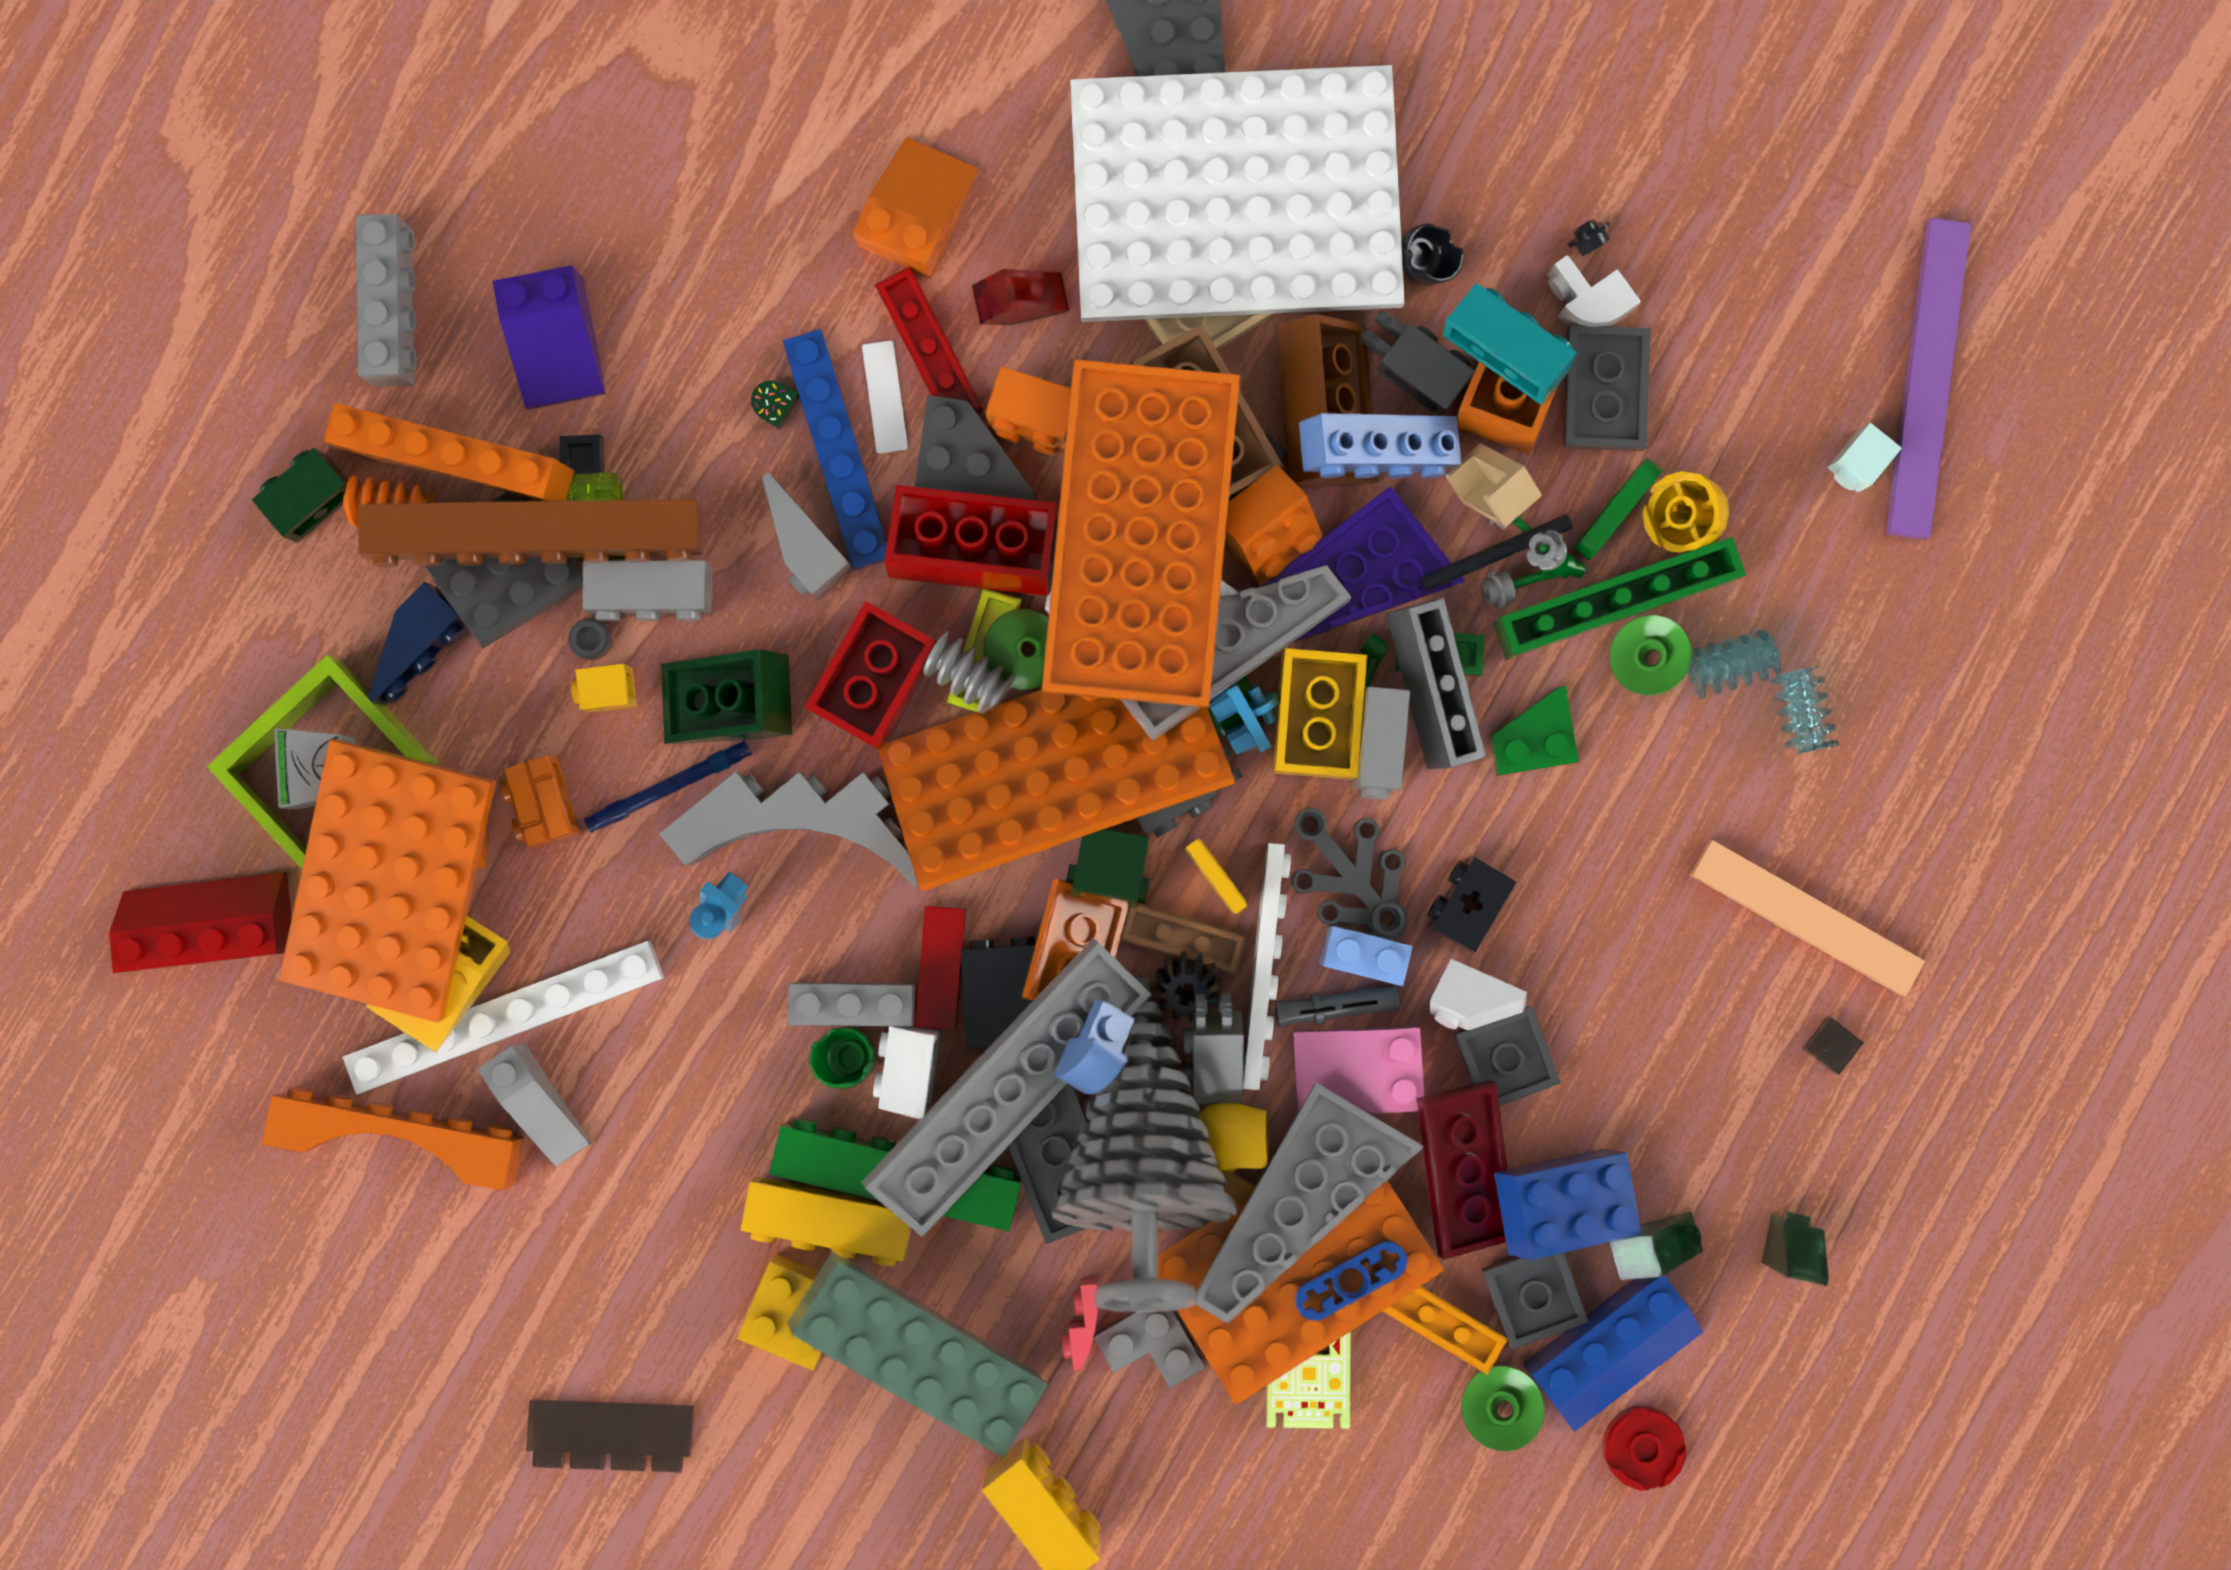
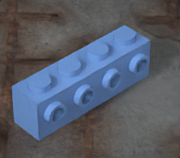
M1321 413L1299 422L1303 472H1320L1321 478L1341 477L1345 475V472H1354L1355 478H1371L1378 476L1379 472H1388V478L1395 479L1410 477L1413 475V472H1421L1422 478L1431 479L1446 476V469L1461 465L1457 416Z

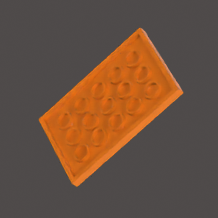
M339 739L329 740L279 981L437 1023L442 1021L445 1017L496 781Z
M1387 1180L1365 1198L1364 1202L1317 1244H1314L1288 1270H1285L1268 1285L1258 1297L1229 1323L1222 1321L1198 1305L1178 1309L1177 1311L1235 1405H1238L1445 1270ZM1250 1195L1235 1204L1236 1215L1229 1214V1220L1221 1223L1209 1221L1206 1225L1195 1229L1158 1253V1280L1184 1282L1197 1290ZM1388 1240L1398 1244L1404 1250L1407 1257V1266L1400 1277L1324 1319L1309 1320L1301 1315L1296 1308L1295 1293L1302 1283L1379 1241ZM1385 1249L1379 1252L1381 1260L1371 1266L1367 1262V1257L1360 1261V1264L1367 1269L1371 1283L1378 1279L1372 1271L1383 1266L1389 1271L1395 1268L1393 1261L1398 1258L1396 1252L1390 1254ZM1347 1268L1339 1276V1285L1346 1292H1354L1362 1284V1275L1355 1268ZM1331 1277L1323 1281L1329 1288L1326 1291L1317 1294L1313 1289H1310L1306 1292L1308 1299L1303 1303L1304 1308L1311 1306L1315 1311H1319L1322 1308L1320 1301L1330 1294L1333 1296L1334 1303L1341 1300V1296L1332 1287Z

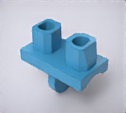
M1234 683L1210 700L1209 707L1218 723L1237 712L1243 720V723L1225 732L1236 755L1258 746L1261 752L1272 747L1256 717L1262 716L1266 725H1270L1277 720L1272 711L1280 702L1276 692L1263 694L1260 687L1254 685L1247 690L1252 698V701L1248 704L1238 685Z
M728 872L716 887L707 881L700 890L699 905L693 909L690 915L689 924L691 931L697 937L709 940L719 936L724 928L732 932L739 924L740 907L747 900L745 893L748 890V886L731 872Z

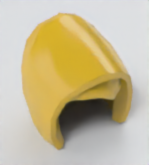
M1212 1103L1200 1111L1197 1119L1201 1120L1206 1126L1210 1138L1205 1143L1211 1146L1215 1154L1216 1169L1223 1174L1234 1172L1237 1168L1267 1167V1160L1270 1158V1143L1266 1110L1240 1103Z

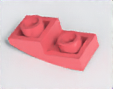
M1097 1277L1081 1278V1290L1074 1291L1076 1316L1084 1315V1319L1070 1321L1069 1333L1062 1334L1064 1359L1072 1358L1073 1371L1082 1370L1092 1346L1098 1307L1095 1306V1294L1098 1289Z

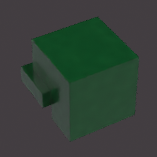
M1105 829L1082 836L1077 865L1069 864L1066 881L1073 883L1071 897L1080 898V893L1120 899L1129 901L1128 907L1136 908L1138 902L1145 903L1150 878L1142 877L1149 837Z

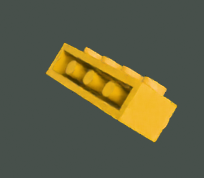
M756 1176L749 1184L740 1231L751 1233L750 1238L760 1242L773 1243L775 1238L791 1240L790 1246L801 1250H815V1245L831 1248V1252L833 1250L844 1258H855V1254L858 1253L872 1256L871 1262L895 1266L896 1261L903 1262L907 1256L912 1228L878 1200Z

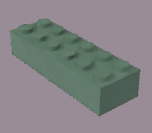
M833 1250L787 1323L792 1335L1003 1458L1048 1386L1046 1381L1034 1369Z

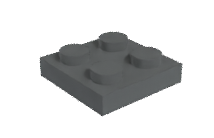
M1526 1006L1522 1013L1468 1031L1464 1029L1454 1033L1472 1084L1486 1080L1496 1082L1499 1106L1561 1083L1532 1006Z
M1564 1253L1533 1260L1513 1257L1481 1269L1511 1350L1589 1322Z

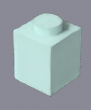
M1870 422L1855 432L1827 468L1835 474L1834 479L1841 486L1848 490L1860 492L1876 481L1902 448Z

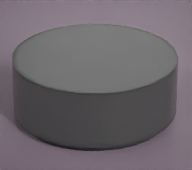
M594 619L578 621L571 628L568 638L572 651L577 656L587 660L602 658L608 653L612 644V636L609 629L603 623Z

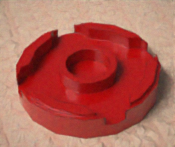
M1632 1406L1619 1412L1607 1425L1602 1439L1603 1456L1609 1470L1624 1485L1639 1491H1650L1649 1489L1657 1487L1662 1488L1670 1484L1683 1468L1686 1460L1684 1435L1679 1425L1664 1411L1651 1406Z

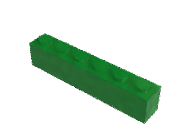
M1730 537L1501 616L1492 623L1505 660L1729 584L1746 576L1734 539Z
M797 1117L793 1118L792 1123L785 1122L780 1126L769 1175L878 1200L865 1189L861 1182L896 1146V1141L878 1136H873L871 1142L856 1138V1131L841 1127H833L832 1132L816 1129L817 1122ZM992 1165L991 1170L986 1169L943 1216L1009 1232L1020 1191L1021 1178L1014 1176L1016 1170L1012 1168Z

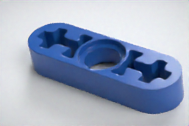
M1388 1240L1379 1241L1302 1283L1295 1293L1296 1308L1301 1315L1309 1320L1324 1319L1400 1277L1407 1266V1257L1404 1250L1398 1244ZM1385 1249L1390 1254L1396 1252L1398 1258L1393 1261L1395 1268L1389 1271L1383 1266L1372 1271L1378 1279L1371 1283L1370 1275L1367 1269L1360 1264V1261L1367 1257V1262L1371 1266L1381 1260V1255L1379 1254L1381 1250ZM1347 1268H1355L1362 1275V1284L1354 1292H1346L1339 1285V1276ZM1331 1277L1332 1287L1341 1296V1300L1334 1303L1333 1296L1330 1294L1320 1301L1322 1308L1319 1311H1315L1311 1306L1304 1308L1303 1303L1308 1299L1306 1292L1310 1289H1313L1317 1294L1326 1291L1329 1288L1323 1281Z

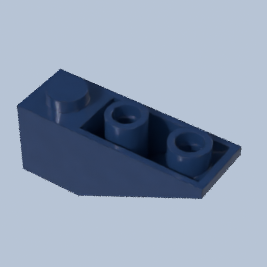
M424 582L396 609L368 696L371 702L385 706L388 703L393 704L397 702L407 692V684L417 674L422 675L430 670L437 661L435 656L446 645L448 647L452 646L465 634L466 630L464 627L466 625L438 587Z

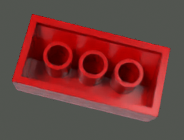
M896 485L884 558L888 578L1048 596L1058 503Z
M287 872L123 891L109 931L113 973L284 954L292 920Z

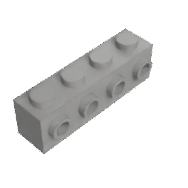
M397 214L356 215L358 376L374 387L414 386V371L417 367L413 335L416 329V315L413 309V292L415 291L416 280L412 269V252L415 249V238L412 228Z

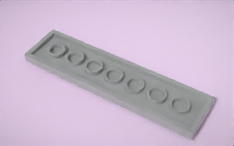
M1092 938L924 1115V1118L861 1182L865 1189L923 1237L1067 1084L1054 1076V1073L1069 1039L1079 1038L1094 1001L1104 1000L1131 1016L1151 993L1099 942Z

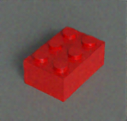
M865 601L804 708L880 750L922 680L926 660L937 641Z

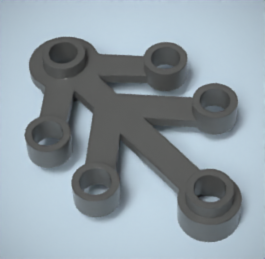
M1307 808L1300 811L1294 820L1296 834L1304 840H1312L1342 877L1317 875L1310 870L1301 869L1292 876L1291 883L1293 888L1299 893H1309L1315 890L1357 895L1368 909L1340 907L1335 901H1324L1318 906V919L1327 925H1334L1338 922L1368 925L1370 931L1375 936L1384 939H1392L1399 936L1405 930L1408 919L1405 908L1397 902L1400 871L1405 865L1403 854L1397 850H1387L1380 856L1379 865L1384 871L1380 898L1370 885L1374 840L1379 835V826L1376 821L1365 818L1359 820L1354 826V835L1358 840L1354 866L1327 833V819L1323 812L1316 808ZM1306 817H1312L1316 820L1317 828L1314 832H1307L1303 829L1302 822ZM1363 823H1369L1373 826L1374 833L1370 838L1362 837L1359 832L1360 826ZM1390 854L1396 855L1399 859V865L1394 870L1388 869L1385 865V859ZM1305 873L1310 876L1311 885L1309 888L1301 889L1298 887L1297 877L1300 874ZM1327 905H1333L1337 910L1336 917L1331 921L1326 920L1322 915L1323 908ZM1384 911L1391 912L1394 917L1393 923L1387 927L1383 926L1379 921V916Z

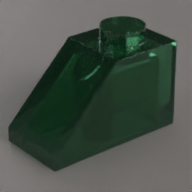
M1787 1211L1785 1218L1771 1215L1762 1263L1785 1277L1828 1286L1829 1272L1824 1230L1811 1224L1812 1217Z

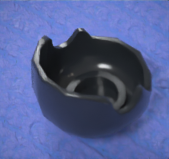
M1426 223L1411 228L1401 241L1403 271L1409 279L1423 286H1431L1450 281L1459 273L1462 268L1464 251L1463 248L1453 244L1450 238V230Z

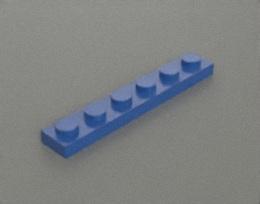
M821 329L782 340L852 569L856 571L885 562L887 540Z

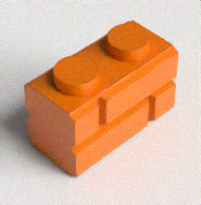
M542 756L502 770L505 780L500 781V789L506 803L513 804L517 818L512 819V828L518 842L524 841L525 847L536 848L580 834L556 756Z

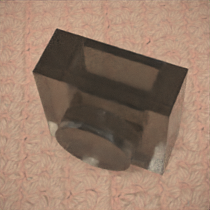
M1826 1017L1802 1049L1831 1072L1840 1075L1864 1042L1832 1017Z

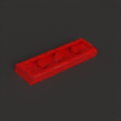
M911 267L874 284L930 395L968 401L977 413L983 411Z

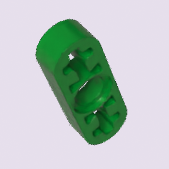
M1646 457L1573 548L1588 560L1592 559L1658 478L1663 469Z

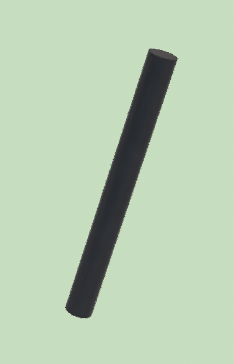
M1565 514L1419 577L1421 588L1424 592H1428L1529 548V541L1537 533L1541 532L1544 534L1548 530H1554L1562 534L1573 529L1571 519Z

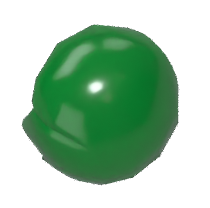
M832 1028L822 1038L812 1044L809 1065L815 1078L826 1086L837 1089H849L861 1084L871 1074L876 1062V1051L869 1037L856 1028Z

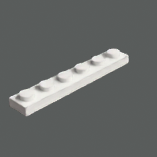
M1267 843L1265 846L1243 1056V1089L1259 1090L1260 1081H1267L1269 1074L1270 1057L1263 1056L1264 1040L1271 1041L1273 1035L1274 1016H1267L1269 999L1276 1000L1278 976L1271 975L1273 959H1280L1282 935L1276 934L1277 918L1284 919L1287 901V895L1280 894L1281 878L1289 877L1291 854H1284L1285 845Z

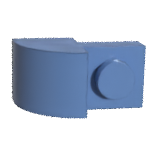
M1095 1000L1079 1038L1069 1039L1054 1076L1085 1094H1094L1106 1088L1119 1074L1128 1058L1121 1051L1135 1019L1104 1000Z

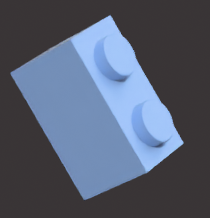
M1328 925L1319 965L1403 986L1413 946Z

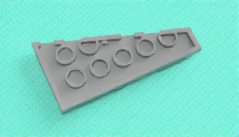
M1327 565L1280 579L1277 583L1254 589V587L1240 591L1237 595L1219 600L1210 700L1350 602L1351 596ZM1121 700L1152 742L1201 708Z
M1314 1083L1196 1290V1305L1222 1321L1229 1323L1258 1297L1268 1285L1297 1262L1314 1244H1317L1364 1202V1199L1394 1175L1404 1163L1423 1149L1424 1146L1318 1083Z

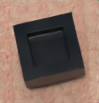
M600 434L559 436L560 462L575 470L572 479L605 477L604 439Z

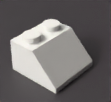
M889 1026L888 1033L882 1032L878 1055L879 1057H885L883 1073H876L873 1088V1097L880 1098L879 1109L914 1118H924V1115L931 1109L941 1030L916 1028L914 1026Z

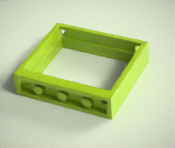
M326 655L206 766L301 869L307 847L240 776L245 769L275 742L274 729L291 728L338 684L405 757L434 765L438 764L432 755L385 705L373 703L368 699L370 689L342 659Z

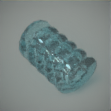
M1762 629L1756 631L1753 637L1749 634L1739 636L1737 641L1729 638L1724 640L1722 645L1716 642L1711 643L1707 646L1706 650L1702 647L1694 648L1692 650V660L1688 675L1699 699L1706 698L1707 685H1710L1715 695L1721 693L1722 681L1726 682L1731 691L1737 689V677H1741L1744 684L1750 686L1753 685L1754 672L1764 682L1769 678L1768 668H1772L1774 673L1779 674L1781 673V664L1773 637Z
M1820 666L1779 674L1770 680L1772 685L1784 686L1782 691L1774 695V699L1776 701L1788 702V705L1777 711L1780 717H1788L1792 720L1782 726L1781 731L1795 734V737L1784 744L1786 748L1798 749L1797 754L1839 745V740L1827 739L1825 735L1835 730L1836 726L1835 724L1822 722L1823 718L1832 714V708L1818 706V703L1829 697L1828 692L1815 691V687L1825 682L1824 676L1811 674L1813 670Z

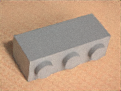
M705 560L684 562L609 561L606 563H587L583 561V610L595 615V620L620 621V614H636V620L660 621V614H676V620L700 621L701 614H712V566Z
M793 982L788 984V1025L913 1026L916 1016L917 983Z

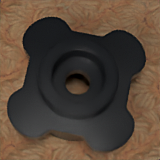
M1595 219L1587 221L1573 231L1575 238L1569 241L1567 245L1569 248L1576 245L1581 255H1586L1596 250L1610 239L1605 230L1610 226L1609 221L1604 223H1596Z

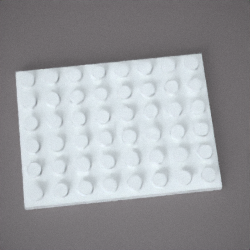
M1392 65L1070 79L1081 322L1403 308L1405 303Z

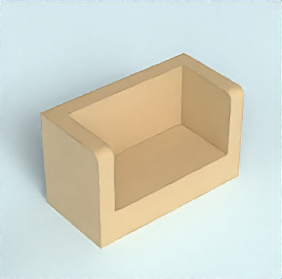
M1481 443L1461 460V465L1453 467L1446 474L1447 480L1463 504L1505 528L1542 496L1524 465Z

